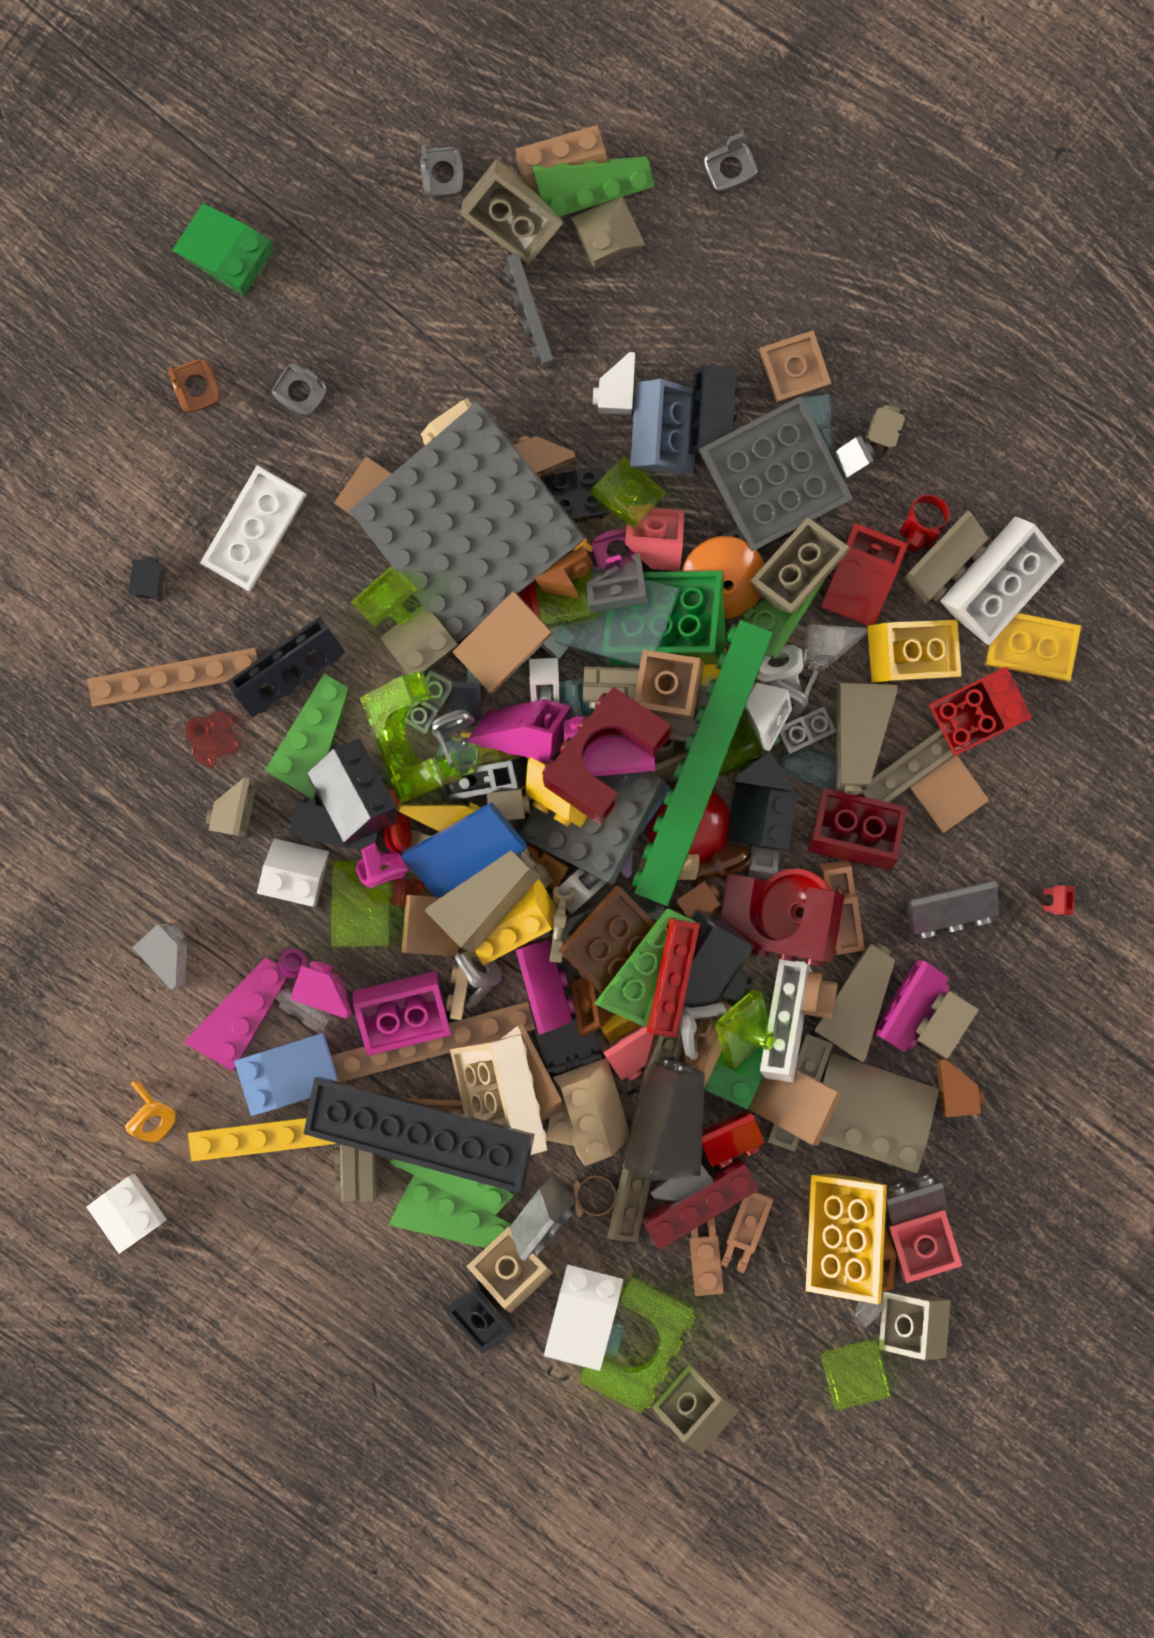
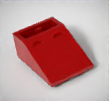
M854 523L845 542L851 550L836 565L820 608L870 626L875 625L908 543Z
M1007 666L929 704L953 756L1032 718Z

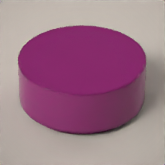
M290 948L281 953L277 966L280 973L285 977L297 978L301 966L307 965L308 961L302 951Z

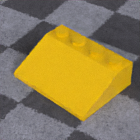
M833 1173L811 1175L806 1291L881 1304L886 1184L855 1176Z

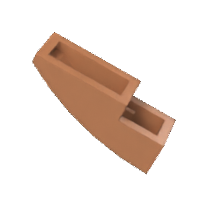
M845 860L820 864L822 879L828 884L833 892L845 894L835 950L836 955L865 950L851 864Z

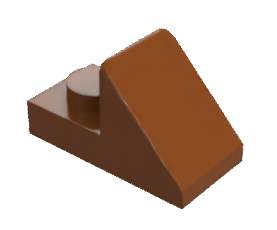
M581 546L557 561L541 575L534 576L544 593L579 599L580 597L571 581L586 575L594 565L585 548Z
M585 977L571 983L578 1033L582 1037L603 1027L613 1015V1012L594 1004L601 993Z

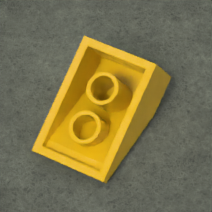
M958 620L891 622L867 626L871 683L961 677Z

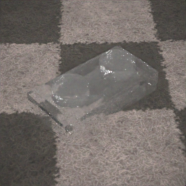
M286 988L280 990L275 999L281 1002L279 1007L290 1015H293L295 1012L304 1017L302 1022L314 1031H317L318 1028L325 1030L332 1021L331 1018L314 1007L290 1000L292 992Z

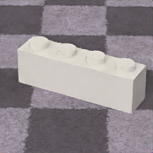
M779 960L760 1072L766 1079L794 1082L805 1014H803L805 988L809 971L812 972L810 966L805 964V962Z

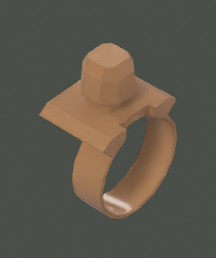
M809 971L803 1002V1014L832 1019L838 983L822 981V973Z
M602 1175L588 1176L582 1181L576 1177L574 1192L566 1189L568 1193L577 1199L575 1209L576 1215L579 1218L583 1212L591 1216L604 1215L615 1204V1187L608 1178ZM595 1177L608 1181L615 1193L611 1207L601 1213H591L585 1210L578 1199L581 1185L588 1179Z

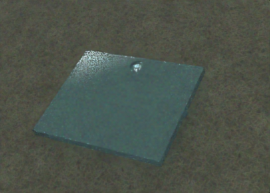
M594 566L586 575L581 577L576 589L580 598H573L570 602L569 610L556 642L561 645L640 666L643 650L657 652L664 631L667 629V623L680 589L644 579L648 603L591 613L586 583L597 576L604 575L607 571L606 569Z

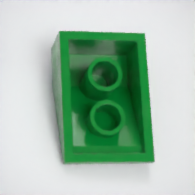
M202 203L173 248V252L245 296L274 251L270 239L248 225Z
M740 1010L704 1090L748 1110L763 1076L760 1072L768 1028L767 1022Z

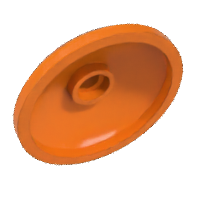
M719 536L699 544L687 557L682 572L723 571L724 582L727 580L732 581L730 587L724 588L726 620L745 614L759 601L761 597L750 580L765 564L757 550L752 551L745 540L733 536Z

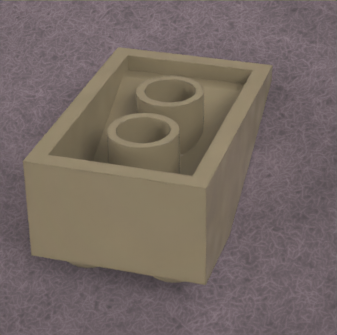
M498 159L493 162L465 197L460 214L513 254L518 253L520 259L528 265L563 224V220L518 174Z

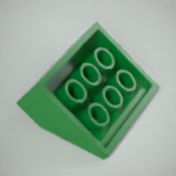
M723 571L643 572L648 603L609 609L607 612L603 654L612 665H640L643 650L700 658L704 665L717 664L722 651L724 652L725 607Z

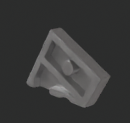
M640 552L631 556L632 561L619 568L615 565L607 570L604 575L597 576L586 583L591 613L648 603Z

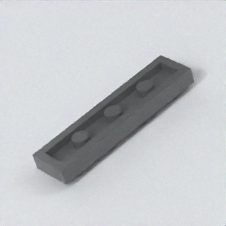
M519 254L507 256L508 265L504 266L508 282H514L517 292L513 293L516 307L518 310L523 308L526 319L521 320L526 336L532 335L535 344L530 347L535 363L541 362L543 370L553 367V357Z

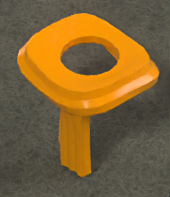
M133 1081L131 1085L146 1104L125 1125L126 1131L131 1136L150 1143L157 1142L174 1125L176 1113L167 1105L155 1101L141 1082ZM153 1116L161 1117V1122L157 1128L150 1132H143L142 1127L145 1121Z

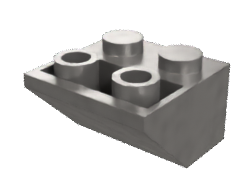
M923 1174L912 1178L913 1183L902 1186L901 1182L888 1185L885 1214L889 1226L943 1209L948 1213L942 1182L934 1176L929 1177V1174Z
M552 1178L538 1189L510 1226L519 1257L523 1261L531 1254L537 1257L545 1246L549 1245L557 1236L559 1228L564 1226L574 1214L571 1208L577 1199Z

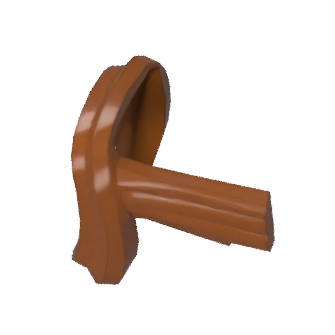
M197 359L180 365L174 370L171 366L167 368L173 389L184 411L188 413L195 412L211 406L219 400L220 395L216 378L210 365L205 360ZM194 375L202 376L207 382L205 393L198 397L189 395L185 389L186 381Z

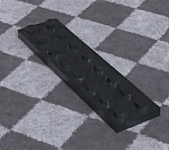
M323 1077L314 1078L303 1133L304 1135L516 1193H521L524 1190L535 1136L534 1133Z

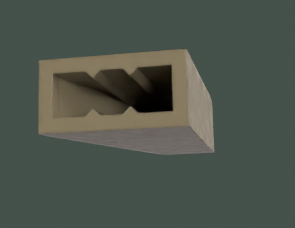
M840 683L836 689L837 790H845V794L857 795L865 791L870 785L897 694V685Z
M509 851L429 905L425 911L460 948L474 953L539 879L541 874L534 868L537 863L526 853L519 855Z
M878 942L875 946L872 944L866 945L865 950H863L838 988L832 1019L820 1017L812 1028L813 1031L861 1062H864L895 962V959L889 956L892 951Z

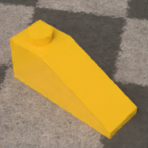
M471 802L468 807L462 804H397L398 812L439 832L481 808Z

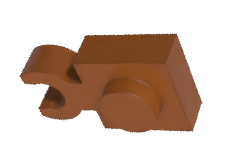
M528 844L526 848L529 850L532 859L537 864L543 865L553 880L548 887L554 890L555 886L559 887L572 865L547 851L541 855L537 846Z

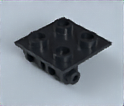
M601 467L545 476L548 490L569 517L575 520V523H578V519L582 518L586 522L588 517L589 519H604L603 516L609 515Z
M576 1018L572 1019L571 1023L543 1034H539L538 1030H535L545 1069L554 1085L553 1077L602 1059L595 1032L593 1031L583 1037L579 1036Z

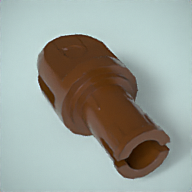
M734 845L714 852L711 860L699 865L696 880H693V883L696 885L715 876L725 879L728 877V874H735L744 870L751 860L748 850L742 845Z

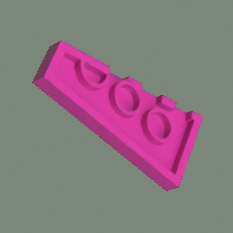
M265 957L183 1043L234 1071L236 1068L234 1061L242 1058L288 977L280 973L276 962Z

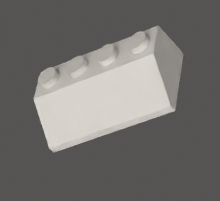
M1015 516L944 595L940 602L956 620L983 642L990 645L1064 562V559L1035 524Z

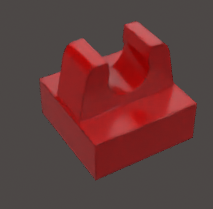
M1054 886L1043 890V894L1052 895L1054 898L1052 905H1043L1044 911L1057 915H1074L1075 886Z

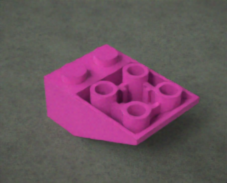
M542 699L487 711L469 736L468 742L483 748H493L510 755L532 757L538 762L548 763L564 742V720H570L571 706Z

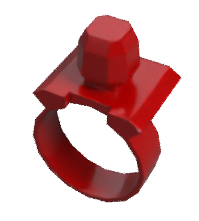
M922 495L917 497L911 505L908 517L899 530L901 535L907 538L908 550L918 552L922 546L932 548L940 536V532L948 523L950 517L949 508L939 497ZM925 502L935 505L944 516V525L931 528L922 526L918 523L919 520L914 514V505Z

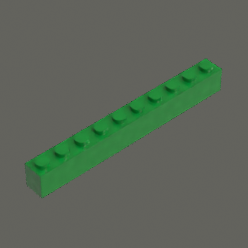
M742 620L739 621L738 626L732 625L727 637V641L731 642L727 653L722 651L716 668L720 669L717 681L711 679L706 691V695L710 697L707 707H700L695 723L700 725L696 735L690 733L684 750L689 751L685 762L680 760L674 777L679 778L675 789L669 788L663 804L668 805L664 816L659 815L653 831L657 832L654 844L648 842L643 854V858L647 859L644 870L638 869L632 885L637 887L635 894L666 906L669 904L771 642L773 632Z

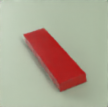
M673 918L669 920L646 1031L649 1034L677 1038L700 924L697 922Z

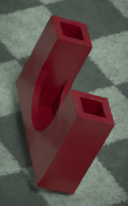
M614 686L608 694L604 692L595 704L596 709L590 716H584L577 729L579 731L573 738L568 737L560 748V755L555 761L550 760L542 771L545 788L599 825L604 823L618 805L619 800L616 791L591 775L584 766L583 759L588 748L600 739L619 737L631 742L654 758L671 736V725Z
M728 874L721 918L754 945L752 954L769 957L770 952L779 953L778 959L796 962V957L806 958L805 964L819 967L823 966V961L834 962L845 894L808 887L800 926L788 938L776 940L767 934L760 919L765 880Z
M740 1157L734 1160V1163L716 1171L717 1177L692 1195L672 1205H669L666 1201L643 1215L644 1226L659 1250L760 1190Z

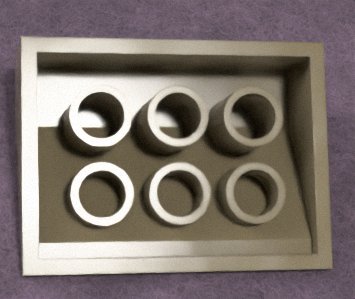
M830 1052L821 1083L842 1093L820 1141L917 1173L926 1148L940 1089Z

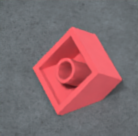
M944 1209L889 1226L896 1260L901 1276L906 1283L962 1266Z

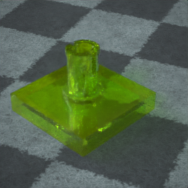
M391 565L352 600L351 604L374 628L388 615L401 626L411 618V614L402 605V602L414 593L417 588L399 570L396 571Z
M752 989L715 1023L726 1066L734 1070L759 1047L770 1050L776 1042L775 1034L767 1031L769 1019L762 992Z

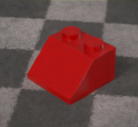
M749 1109L697 1132L711 1166L718 1165L719 1169L734 1163L733 1157L744 1153L745 1157L757 1153L761 1150L760 1145L765 1143L755 1118Z

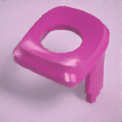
M626 528L605 532L593 540L591 545L597 566L602 573L605 574L607 570L615 565L620 568L632 561L631 556L635 553L630 548L627 558L623 561L620 555L609 558L607 554V548L610 543L614 541L625 543Z
M375 843L361 849L363 858L356 864V873L360 881L369 888L402 878L408 871L407 864L400 853L377 851ZM382 865H389V866H390V867L385 868V869H383V870L381 869V866H382Z

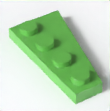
M647 157L610 159L609 162L604 163L584 161V164L579 165L559 163L555 164V167L543 168L542 165L532 166L540 198L559 217L654 187Z

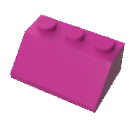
M577 716L570 720H564V742L568 737L573 738L579 731L577 729L578 725L584 717ZM606 737L596 741L588 748L583 759L584 766L593 776L655 771V757H651L631 742L619 737Z
M550 937L527 942L516 948L539 1034L571 1023V1014H575L572 997L566 998L563 987L568 986L564 969L558 970L556 962H550L552 945Z
M915 960L875 1027L873 1034L903 1052H906L908 1048L913 1049L920 1034L916 1033V1030L924 1018L930 1020L935 1010L931 1007L940 993L945 995L948 991L949 985L946 983L949 977L923 960Z
M314 961L308 965L301 966L290 1000L345 1019L353 1016L355 1013L347 990L339 974L332 971V965Z
M437 971L353 991V1008L367 1056L451 1036Z

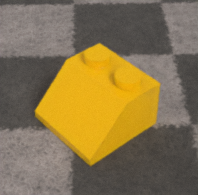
M530 757L527 766L525 795L535 800L532 806L546 814L549 809L556 813L554 819L567 827L572 822L581 828L588 816L544 787L542 771L545 765Z

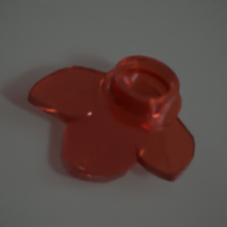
M213 712L206 718L194 717L187 722L185 736L193 744V756L202 765L213 768L216 763L217 754H231L239 749L235 736L228 731L234 720L232 716L224 712ZM198 726H202L205 730L204 734L200 737L195 735V729Z

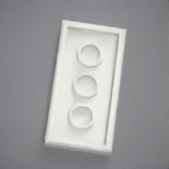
M257 465L200 563L251 592L307 494Z

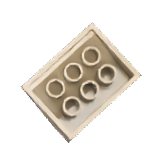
M522 1036L507 1037L450 1049L464 1114L473 1118L534 1133L531 1155L547 1151V1136L542 1128L539 1115L540 1105L535 1098L533 1075L528 1067L526 1058L527 1048L522 1041Z

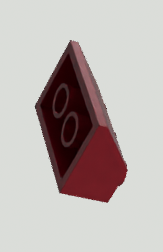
M823 787L807 852L891 871L898 860L907 807L858 795L845 794V792Z

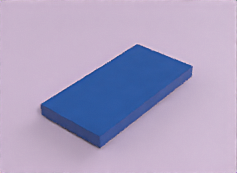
M493 802L406 850L402 858L434 897L439 898L509 851L517 854L521 853L526 849L527 844Z

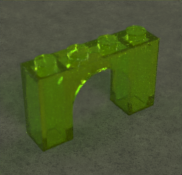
M423 671L402 675L360 697L399 804L422 798L462 779L453 752H450L456 767L450 768L445 754L424 761L412 752L407 743L404 727L408 712L413 707L432 698Z
M631 1274L619 1298V1304L647 1318L654 1324L660 1336L658 1349L648 1362L637 1367H625L604 1357L600 1371L584 1367L579 1376V1382L641 1414L644 1407L648 1409L651 1407L656 1396L653 1390L658 1381L662 1383L666 1378L670 1368L666 1364L671 1355L676 1357L683 1343L679 1339L684 1329L690 1330L696 1315L692 1314L694 1312L693 1305Z

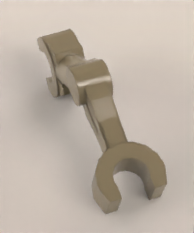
M555 886L553 890V903L558 906V911L554 916L550 962L562 963L563 955L558 950L564 944L567 915H565L566 908L572 906L575 902L574 888H570V893L565 896L559 894V887Z

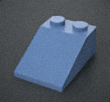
M324 1033L234 1061L251 1116L310 1098L315 1077H323L339 1082Z

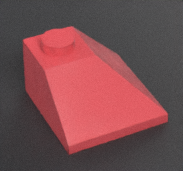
M628 506L625 544L634 553L640 552L641 560L651 569L666 572L680 571L684 510Z
M642 1025L603 1049L604 1055L621 1080L626 1077L628 1081L635 1079L643 1073L641 1068L647 1063L654 1035L647 1033V1028Z

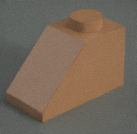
M523 436L513 442L514 446L538 477L575 462V454L572 450L537 436L532 438Z

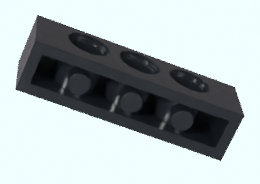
M320 616L228 680L227 683L233 694L253 718L257 714L265 712L271 704L281 697L288 696L294 688L304 681L312 679L318 671L328 664L335 663L346 652ZM315 650L313 654L307 655L310 651ZM292 666L290 670L283 672L287 667ZM268 683L267 686L260 688L263 684Z

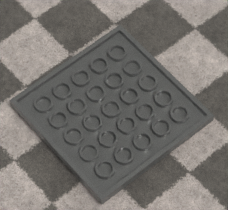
M480 401L475 402L349 510L427 612L433 613L457 644L472 633L513 591L517 594L522 592L536 580L534 576L541 575L586 539Z

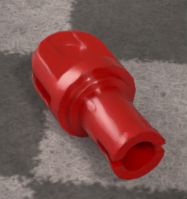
M389 790L388 792L395 805L401 804L400 790ZM398 811L396 824L383 829L385 844L394 853L406 851L411 845L409 817Z

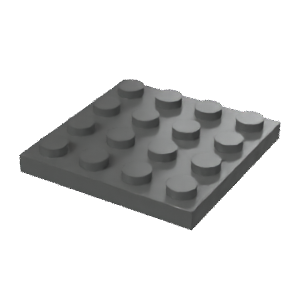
M802 396L699 449L734 521L752 551L798 528L807 517L814 520L853 499Z
M649 772L594 776L618 793L619 803L602 825L587 817L581 828L572 822L567 827L554 819L556 813L549 809L546 814L533 807L519 836L544 851L613 885L666 783L663 779Z

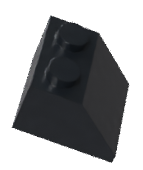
M735 785L726 841L777 850H789L798 793L771 788Z

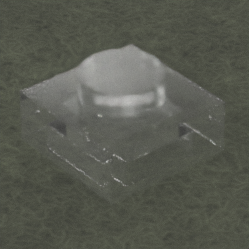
M861 1301L855 1308L857 1313L854 1317L862 1326L867 1328L885 1306L882 1302L881 1304Z

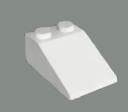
M567 1265L544 1357L600 1371L623 1279Z

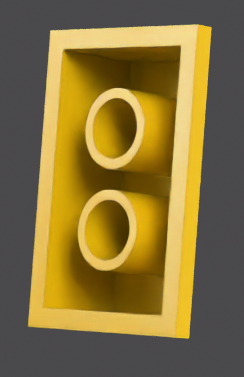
M540 879L531 886L475 951L483 966L554 928V916L557 914L558 909Z

